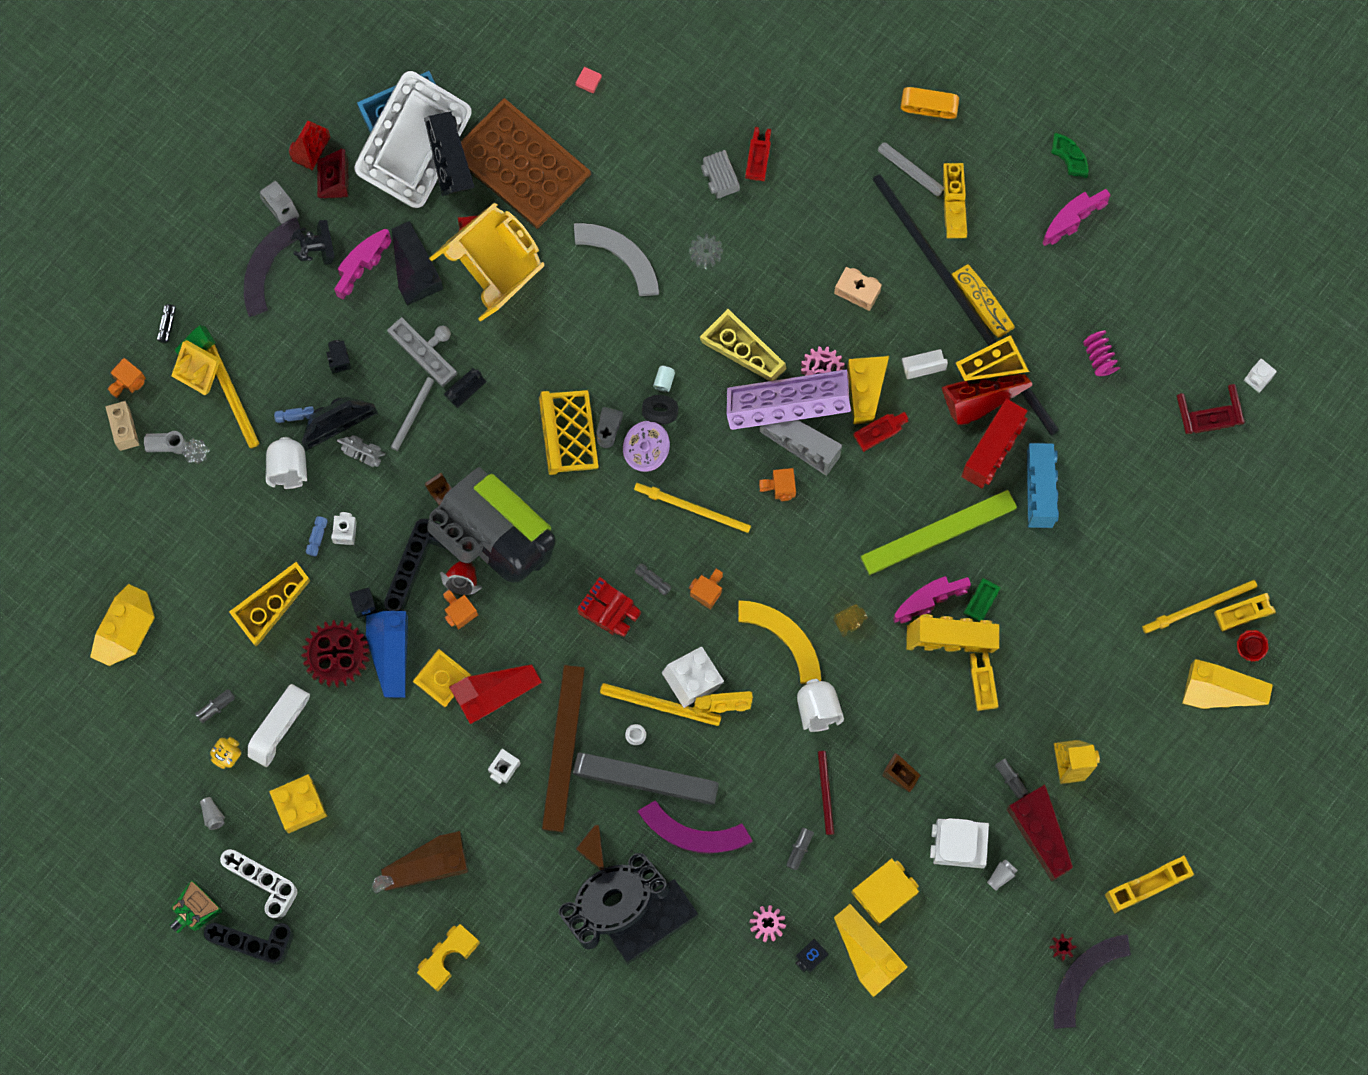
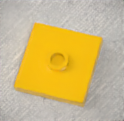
M438 649L412 682L445 708L454 697L449 687L471 676V674Z

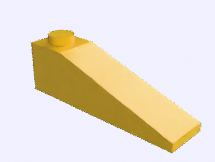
M851 904L834 917L858 979L872 997L876 996L907 969V966Z

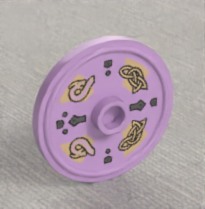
M643 421L636 424L629 430L623 443V454L626 462L638 471L649 472L655 470L665 461L670 447L669 436L666 430L655 422Z

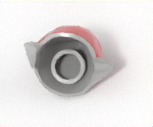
M459 561L446 574L440 572L443 585L455 594L472 595L482 588L481 585H477L476 569L472 562L464 563Z

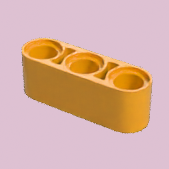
M906 87L903 89L900 108L908 113L954 119L957 117L960 98L952 93Z

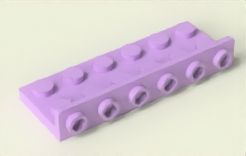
M847 369L727 388L726 414L731 430L851 411Z

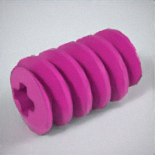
M1105 330L1091 334L1083 342V345L1088 347L1086 352L1090 354L1089 360L1093 362L1092 367L1096 369L1094 372L1096 376H1107L1120 369V367H1114L1118 360H1111L1115 353H1108L1112 345L1105 346V343L1109 341V338H1102L1107 333Z

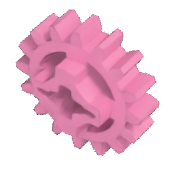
M819 346L817 352L811 349V355L805 354L804 359L806 361L801 362V366L804 367L801 369V374H806L805 376L827 373L831 372L835 366L836 371H840L844 368L845 364L840 362L842 360L841 355L835 356L836 350L829 352V347H826L825 351H822V348ZM813 361L814 367L809 370L810 363Z

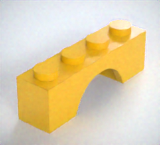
M1184 855L1142 877L1108 891L1105 896L1115 914L1189 879L1194 873Z

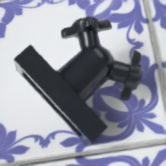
M319 220L316 228L318 235L308 231L305 236L303 234L307 230L305 227L302 229L298 228L293 232L290 239H298L301 247L300 252L294 251L293 254L301 262L312 261L313 258L308 256L309 252L321 251L324 265L332 264L335 255L327 220Z

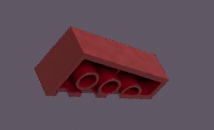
M1045 784L1009 805L1007 808L1009 815L1050 880L1054 881L1069 872L1073 865Z

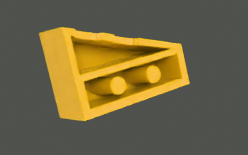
M1011 335L956 362L964 381L1030 372Z

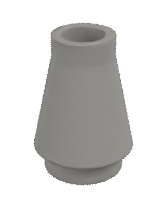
M212 798L202 799L200 804L205 826L209 830H215L223 826L225 817Z
M1005 859L1002 863L999 862L987 883L997 891L1001 886L1014 878V874L1018 870Z

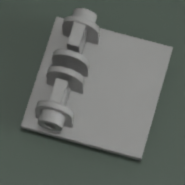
M354 435L337 440V442L343 444L341 450L344 451V454L357 460L362 453L360 461H364L365 464L371 467H378L381 462L378 458L386 454L380 451L381 448L379 446L362 443L363 439Z

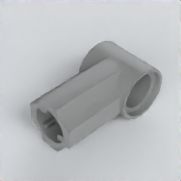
M178 431L146 434L144 437L146 452L182 454L188 447L186 439ZM176 439H180V443L173 446V442Z

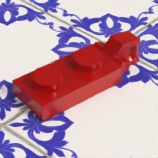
M905 412L897 416L887 414L854 432L853 436L861 450L865 452L901 431V426L907 423L909 418Z

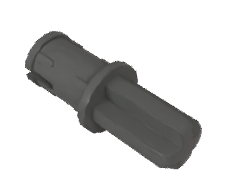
M227 689L214 700L210 699V703L198 712H195V715L197 717L202 716L199 720L205 723L217 712L221 713L220 710L235 699L234 694Z
M1006 758L995 765L1005 779L1004 783L1009 785L1018 799L1028 794L1027 789L1018 778L1019 774L1014 772Z
M806 828L801 829L796 843L792 845L793 850L786 863L787 867L793 870L798 869L804 854L808 852L807 847L814 832Z

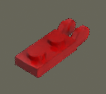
M755 127L753 139H751L745 179L765 181L771 145V129H767L765 141L758 140L759 127Z

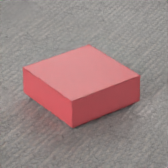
M584 67L576 81V86L594 93L602 78V74Z

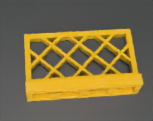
M588 390L559 393L541 392L539 404L549 475H555L558 472L598 469ZM584 396L585 404L580 409L572 401L575 397ZM561 398L566 404L560 410L554 405L553 399ZM568 405L578 411L572 419L563 412ZM579 414L587 418V424L584 428L574 421ZM560 415L569 422L564 429L556 424V420ZM571 424L580 430L575 438L566 432ZM582 433L590 438V443L586 447L577 441ZM562 435L572 441L566 449L559 444L558 439ZM574 443L583 450L578 457L568 451ZM585 452L592 457L593 464H585L580 460ZM565 454L574 460L570 466H562L561 458Z

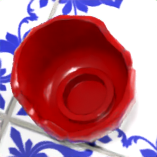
M1247 630L1237 640V651L1247 661H1259L1266 656L1269 649L1266 636L1258 630Z

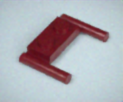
M1236 384L1228 386L1232 405L1190 413L1184 393L1176 395L1185 434L1193 432L1195 434L1244 424L1245 420Z

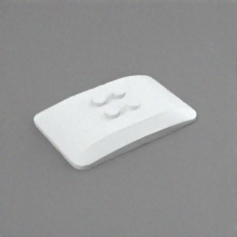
M413 71L404 73L387 101L355 163L356 174L413 208L423 206L438 179L424 118L451 111L452 115L456 118V128L460 136L471 116L470 106Z

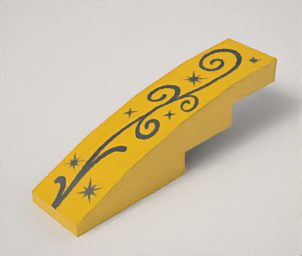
M969 264L952 273L953 279L997 338L1015 328L1002 306Z

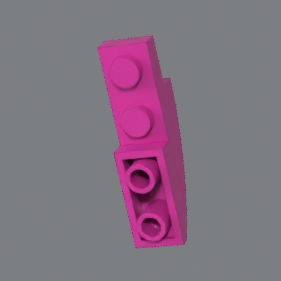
M1105 189L1090 198L1086 192H1083L1070 201L1057 214L1049 226L1043 240L1044 246L1049 243L1053 245L1060 241L1062 236L1075 233L1078 230L1081 219L1088 217L1091 211L1095 209L1101 210L1107 206L1110 198L1108 190Z
M383 229L368 237L343 260L338 268L341 279L334 289L337 297L344 300L346 295L351 294L355 280L359 279L364 272L363 267L371 270L374 265L376 266L379 263L382 251L387 249L391 243L389 230Z
M944 576L923 586L900 606L894 615V623L900 621L903 624L911 621L914 616L920 615L921 617L923 614H931L935 607L934 601L940 603L946 601L948 596L955 594L957 597L966 594L971 586L969 578L948 583L947 577Z

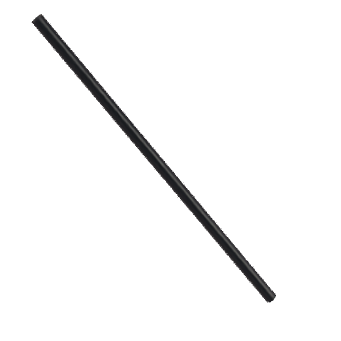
M881 174L876 175L872 180L988 346L998 342ZM1030 387L1021 392L1051 436L1059 431L1058 427Z

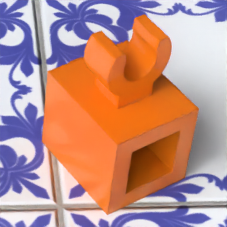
M123 358L110 372L116 382L112 383L108 390L116 398L124 388L133 393L143 386L146 378L139 369Z
M793 468L773 470V480H759L760 492L774 490L775 499L789 501L796 495Z
M716 568L710 579L703 575L699 579L695 578L689 586L691 590L690 597L711 610L722 593V587L717 584L723 577V572Z
M450 589L443 594L445 600L450 605L444 609L447 615L444 618L451 627L455 625L459 630L478 616L477 610L465 595L457 600Z

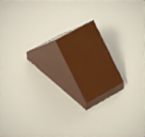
M895 753L882 776L905 791L911 792L921 775Z
M594 825L578 845L576 851L596 868L602 870L604 869L600 829L599 825Z

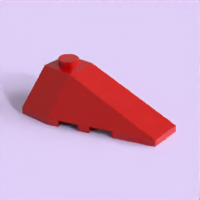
M1025 374L999 377L998 381L980 379V383L968 384V381H962L944 386L942 391L951 417L957 425H966L1002 405L1006 398L1010 400L1032 386V382Z

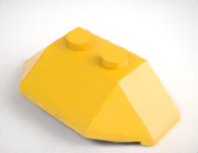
M128 584L115 596L95 634L90 656L92 659L111 666L136 655L155 618L146 591Z

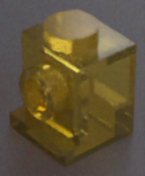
M857 604L834 615V621L843 637L847 636L848 630L852 632L862 627L861 624L867 619L864 609H859Z

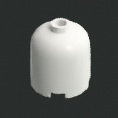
M283 437L271 443L266 452V483L271 487H275V484L284 485V489L302 486L303 481H307L306 455L303 446L289 437Z
M812 679L799 690L797 702L803 730L809 728L810 732L829 729V724L836 722L839 725L844 721L836 690L830 683Z

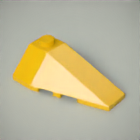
M1195 659L1190 666L1182 704L1201 709L1268 705L1273 684L1213 663Z

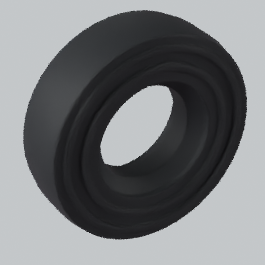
M653 395L643 401L642 415L649 422H655L659 425L669 424L678 416V404L671 397ZM654 408H664V409H666L667 411L658 412V411H655V410H653V409H654Z

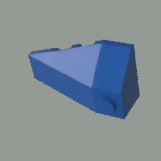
M382 611L366 616V638L385 698L406 697L408 615L406 611Z

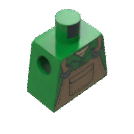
M191 880L171 908L178 916L169 925L177 933L186 925L193 931H196L222 913L223 910Z

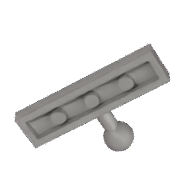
M402 317L387 330L388 334L442 388L457 375V372L433 349L440 341L444 342L450 338L451 332L448 327H437L435 336L428 342Z

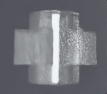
M192 438L191 441L184 443L185 450L182 451V454L186 457L188 463L193 461L198 465L199 462L207 459L206 453L209 452V449L205 446L202 439L198 442Z

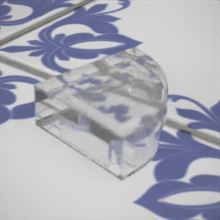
M380 875L374 880L375 883H372V888L375 893H378L394 884L391 877Z

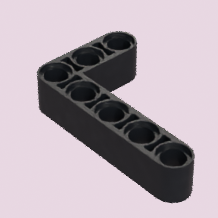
M419 519L414 525L384 601L386 611H404L430 544L447 549L429 531L425 534L419 532L421 527L428 526L429 519ZM421 545L422 549L416 553L412 551V547ZM409 563L415 565L412 571L404 570L405 565ZM401 582L407 583V587L404 590H398L397 585ZM393 601L400 603L396 609L389 608V605Z

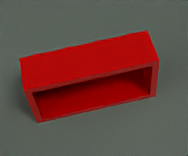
M1006 398L967 461L961 476L962 478L983 489L985 484L990 485L997 468L1001 467L1005 456L1015 444L1017 436L1023 431L1028 420L1025 417L1028 410Z

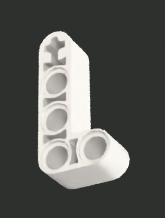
M293 684L289 685L251 738L248 745V757L265 767L270 765L276 754V746L310 698L309 693Z
M235 850L224 851L220 858L221 864L232 873L271 893L265 904V912L274 920L282 919L297 896L296 886L288 879ZM234 857L237 862L241 863L240 866L229 863L227 861L228 858ZM248 866H254V873L247 876L245 869ZM269 875L273 876V882L265 886L263 884L264 878ZM287 885L291 886V893L283 896L281 894L282 888ZM279 904L281 906L280 912L275 915L271 914V907Z

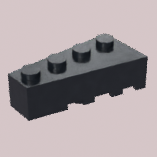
M450 111L425 117V126L442 196L461 193L475 188L456 128L457 121L455 116Z

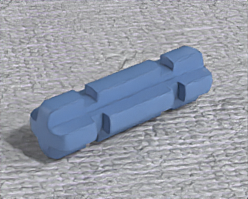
M310 406L305 407V409H288L286 412H283V410L276 411L274 414L275 421L282 423L285 420L287 422L304 420L305 417L309 419L310 415L314 412V408Z
M316 517L314 523L316 526L312 529L309 539L310 545H307L306 553L310 556H317L318 546H320L324 534L323 528H326L327 519L324 517Z

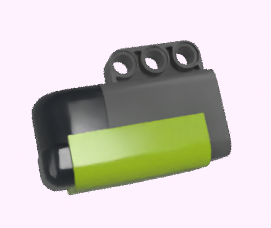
M481 467L476 468L447 492L441 505L431 512L427 526L430 534L461 562L470 563L480 556L503 579L512 583L521 582L534 570H541L550 561L556 542L555 536L551 532V526L494 474L488 475Z

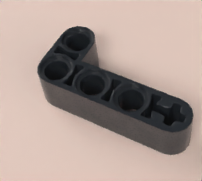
M211 923L204 929V937L212 944L273 965H279L284 962L294 936L293 930L285 923H279L273 927L268 941L217 923ZM281 929H287L288 931L284 939H279L277 936ZM217 930L220 934L225 935L224 939L218 936L213 938L211 932ZM235 935H239V944L231 946L230 939ZM259 942L260 949L255 953H251V944ZM279 949L280 956L272 960L270 958L271 951Z

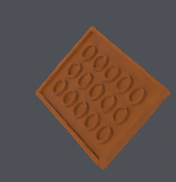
M505 98L461 141L470 172L536 229L591 175V171Z

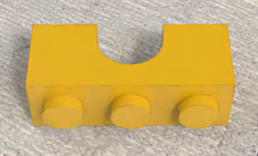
M461 924L457 927L454 925L446 934L448 938L443 943L439 942L433 948L432 952L434 954L429 959L425 958L417 967L419 969L417 974L437 992L452 976L444 967L445 957L450 953L456 952L467 959L480 944V941Z

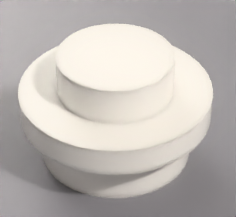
M638 724L629 726L625 733L626 740L631 745L642 744L646 739L645 729Z

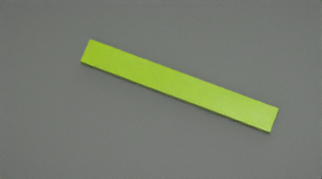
M1006 490L870 551L860 558L870 576L1017 509V506L1009 490Z

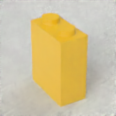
M892 858L851 892L878 926L919 892L917 890L919 886L912 877L908 879L904 874L905 869L898 860L895 862Z

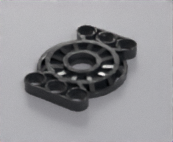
M636 853L630 857L628 865L610 866L593 874L579 889L575 903H564L559 908V915L582 947L593 949L600 941V934H614L634 925L647 911L651 899L659 900L665 898L669 894L670 888L649 859L643 853ZM638 861H644L641 866L634 867ZM654 873L650 879H644L647 874ZM664 885L661 891L654 892L656 887ZM618 893L622 894V899L618 904L614 906L604 905L610 896ZM574 910L573 914L565 916L567 911ZM584 922L581 928L574 929L577 923ZM594 935L592 940L584 942L587 936Z

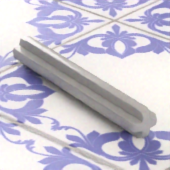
M884 142L880 145L878 152L934 195L940 196L944 187L887 143Z

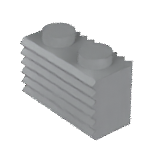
M725 150L703 158L701 169L704 177L708 176L709 178L708 186L711 194L715 193L718 199L739 191L740 184Z

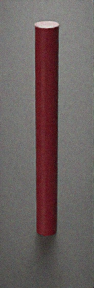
M818 751L826 835H834L826 751Z

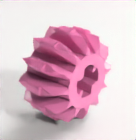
M770 905L768 912H765L764 907L761 906V915L754 911L753 915L757 919H750V923L756 925L750 929L751 932L758 930L759 932L755 938L758 939L761 935H764L763 942H767L768 936H770L772 941H775L774 933L781 937L783 933L779 929L786 928L785 924L779 923L785 920V916L777 917L780 910L776 909L772 913V906ZM763 920H772L771 925H774L772 928L769 926L767 928L763 927Z

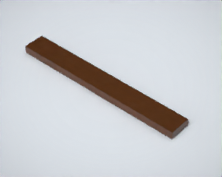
M564 665L542 825V830L562 833L564 831L585 667Z

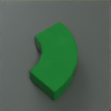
M1054 133L1051 154L1059 156L1065 162L1068 175L1087 178L1089 169L1085 154L1072 139L1062 134Z

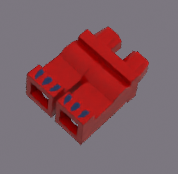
M599 577L589 591L590 595L587 594L578 606V614L608 631L611 635L616 633L625 637L630 630V626L623 622L627 616L636 621L641 615V611L634 605L632 599Z

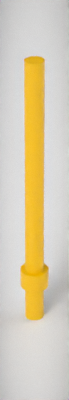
M640 483L635 485L634 490L649 495L648 498L662 500L746 533L750 531L751 525L661 492L659 488L654 486L651 488Z
M1252 580L1168 616L1162 615L1157 617L1156 621L1142 626L1145 634L1158 628L1164 629L1170 623L1257 588V583L1255 580Z

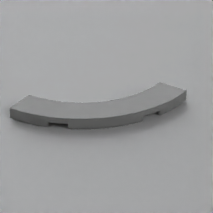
M574 223L575 245H591L611 251L631 270L637 283L639 296L659 295L658 282L650 262L631 240L603 226Z

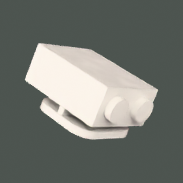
M951 818L938 819L936 824H932L931 837H935V845H931L930 858H934L933 864L985 868L989 823Z

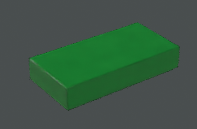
M982 578L963 615L976 622L984 620L1001 587Z

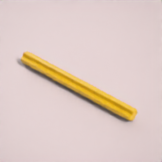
M215 344L206 350L221 359ZM220 360L216 372L217 378L249 448H255L259 445V441L222 360Z
M603 683L600 689L602 695L711 725L719 726L721 716L709 712L706 716H697L692 707L687 706L683 708L678 703Z

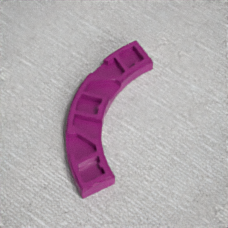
M656 800L637 811L643 821L657 835L668 843L688 851L709 854L728 852L753 842L742 823L721 831L691 829L669 817Z

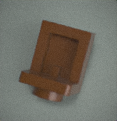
M439 473L425 483L431 497L438 505H441L444 496L452 489L442 473Z

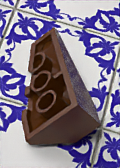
M460 831L439 835L381 869L385 891L468 873Z

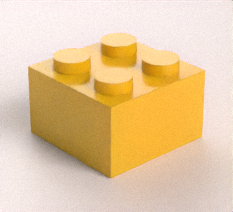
M309 774L269 791L282 824L288 833L328 817Z

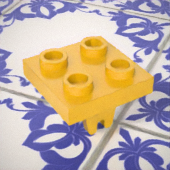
M186 340L182 343L171 376L196 391L207 395L210 392L221 359Z

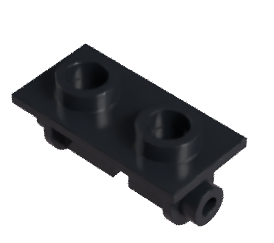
M472 368L446 391L444 396L458 409L487 381L481 376L482 373L478 369Z

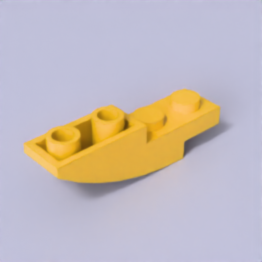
M944 163L943 193L947 238H967L963 163Z

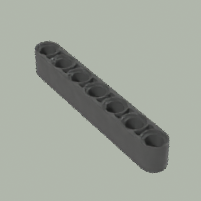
M585 753L577 754L573 771L574 775L711 805L715 804L719 783L707 779Z

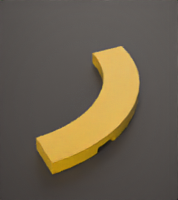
M739 600L738 622L755 624L775 633L789 647L795 657L800 675V684H807L812 679L821 681V671L815 650L805 633L795 622L780 611L769 606Z

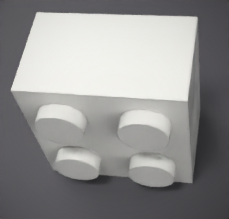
M702 646L669 663L662 672L683 708L694 703L696 698L707 696L718 690L724 682Z

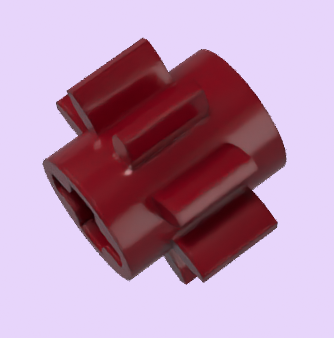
M1064 934L1060 935L1059 940L1053 937L1052 941L1055 944L1049 946V949L1054 951L1052 957L1060 956L1061 961L1065 960V955L1072 958L1073 954L1070 951L1076 948L1070 942L1073 938L1066 939ZM1064 943L1066 944L1065 950L1061 952L1059 951L1060 945Z

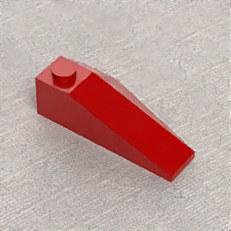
M307 121L297 140L292 142L289 147L291 160L313 170L331 138L329 130L311 121Z
M531 664L468 676L449 688L469 724H472L539 685L542 681Z

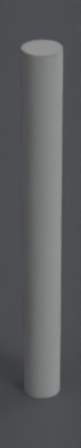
M427 377L391 445L393 450L398 451L434 383L432 378Z

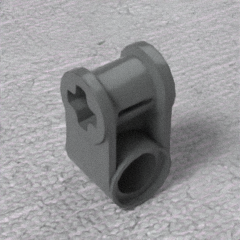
M607 407L602 408L597 429V443L600 447L609 448L614 444L621 425L623 411Z

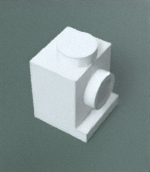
M1260 359L1250 370L1244 381L1260 393L1277 371L1263 359Z
M341 512L340 516H334L333 533L331 536L334 544L354 545L357 521L355 517H352L351 513ZM341 524L347 525L345 529L340 528Z
M502 749L488 768L489 773H491L490 778L498 784L502 781L507 783L517 767L520 766V760ZM502 766L507 767L505 773L500 772Z

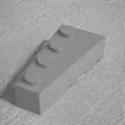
M800 420L760 425L759 432L826 476L841 456L842 444L809 427Z

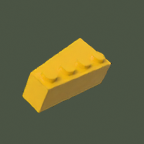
M1080 740L1053 743L1060 784L1085 781L1097 767V763H1100L1098 750L1095 751L1093 744Z

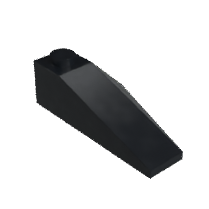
M410 221L391 229L398 288L407 306L443 290L442 281Z

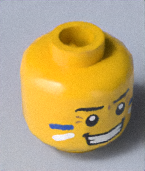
M232 737L228 739L220 738L210 751L211 761L222 769H225V767L231 768L242 753L238 747L240 743Z

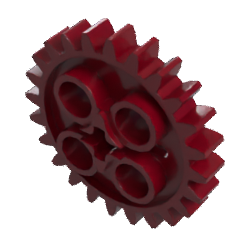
M333 620L332 626L324 622L325 628L322 629L317 625V633L310 631L312 639L305 638L309 645L302 646L303 650L307 651V653H303L301 656L308 660L304 661L303 665L306 667L310 666L306 670L307 673H313V680L319 678L321 685L326 680L328 687L332 685V682L335 683L337 688H339L340 682L347 686L348 679L355 682L354 675L356 674L361 677L362 675L359 670L367 669L363 662H369V658L364 656L370 653L369 649H365L369 644L367 641H362L365 638L364 634L358 635L360 631L358 627L352 630L353 625L351 623L345 627L343 620L339 625ZM350 639L351 643L347 647H342V640ZM322 641H330L329 647L325 649L320 648ZM335 650H338L339 653L334 658L332 654L335 653ZM319 653L327 654L320 657L317 656ZM345 659L352 660L349 667L341 666ZM326 660L331 661L329 668H321L322 662Z

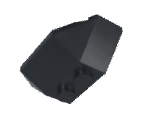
M346 396L333 400L331 405L325 408L320 407L316 409L309 417L301 441L305 451L378 414L376 407L372 403Z

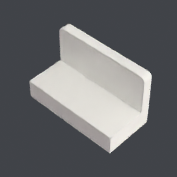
M941 349L902 358L907 379L944 371L948 364L947 359L943 357Z

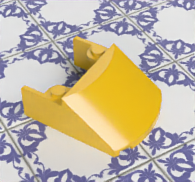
M495 203L451 237L429 258L433 261L441 254H444L451 261L460 259L484 289L481 299L487 310L478 318L480 322L499 310L544 267V262L540 263L537 255L539 249L525 227L510 212H503L497 208Z

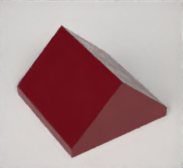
M340 149L317 160L318 198L349 197L348 158L345 149Z

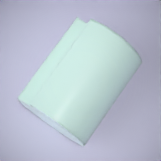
M660 366L653 387L662 392H669L675 375L674 369Z

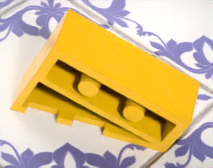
M889 356L848 360L847 368L853 424L874 422Z

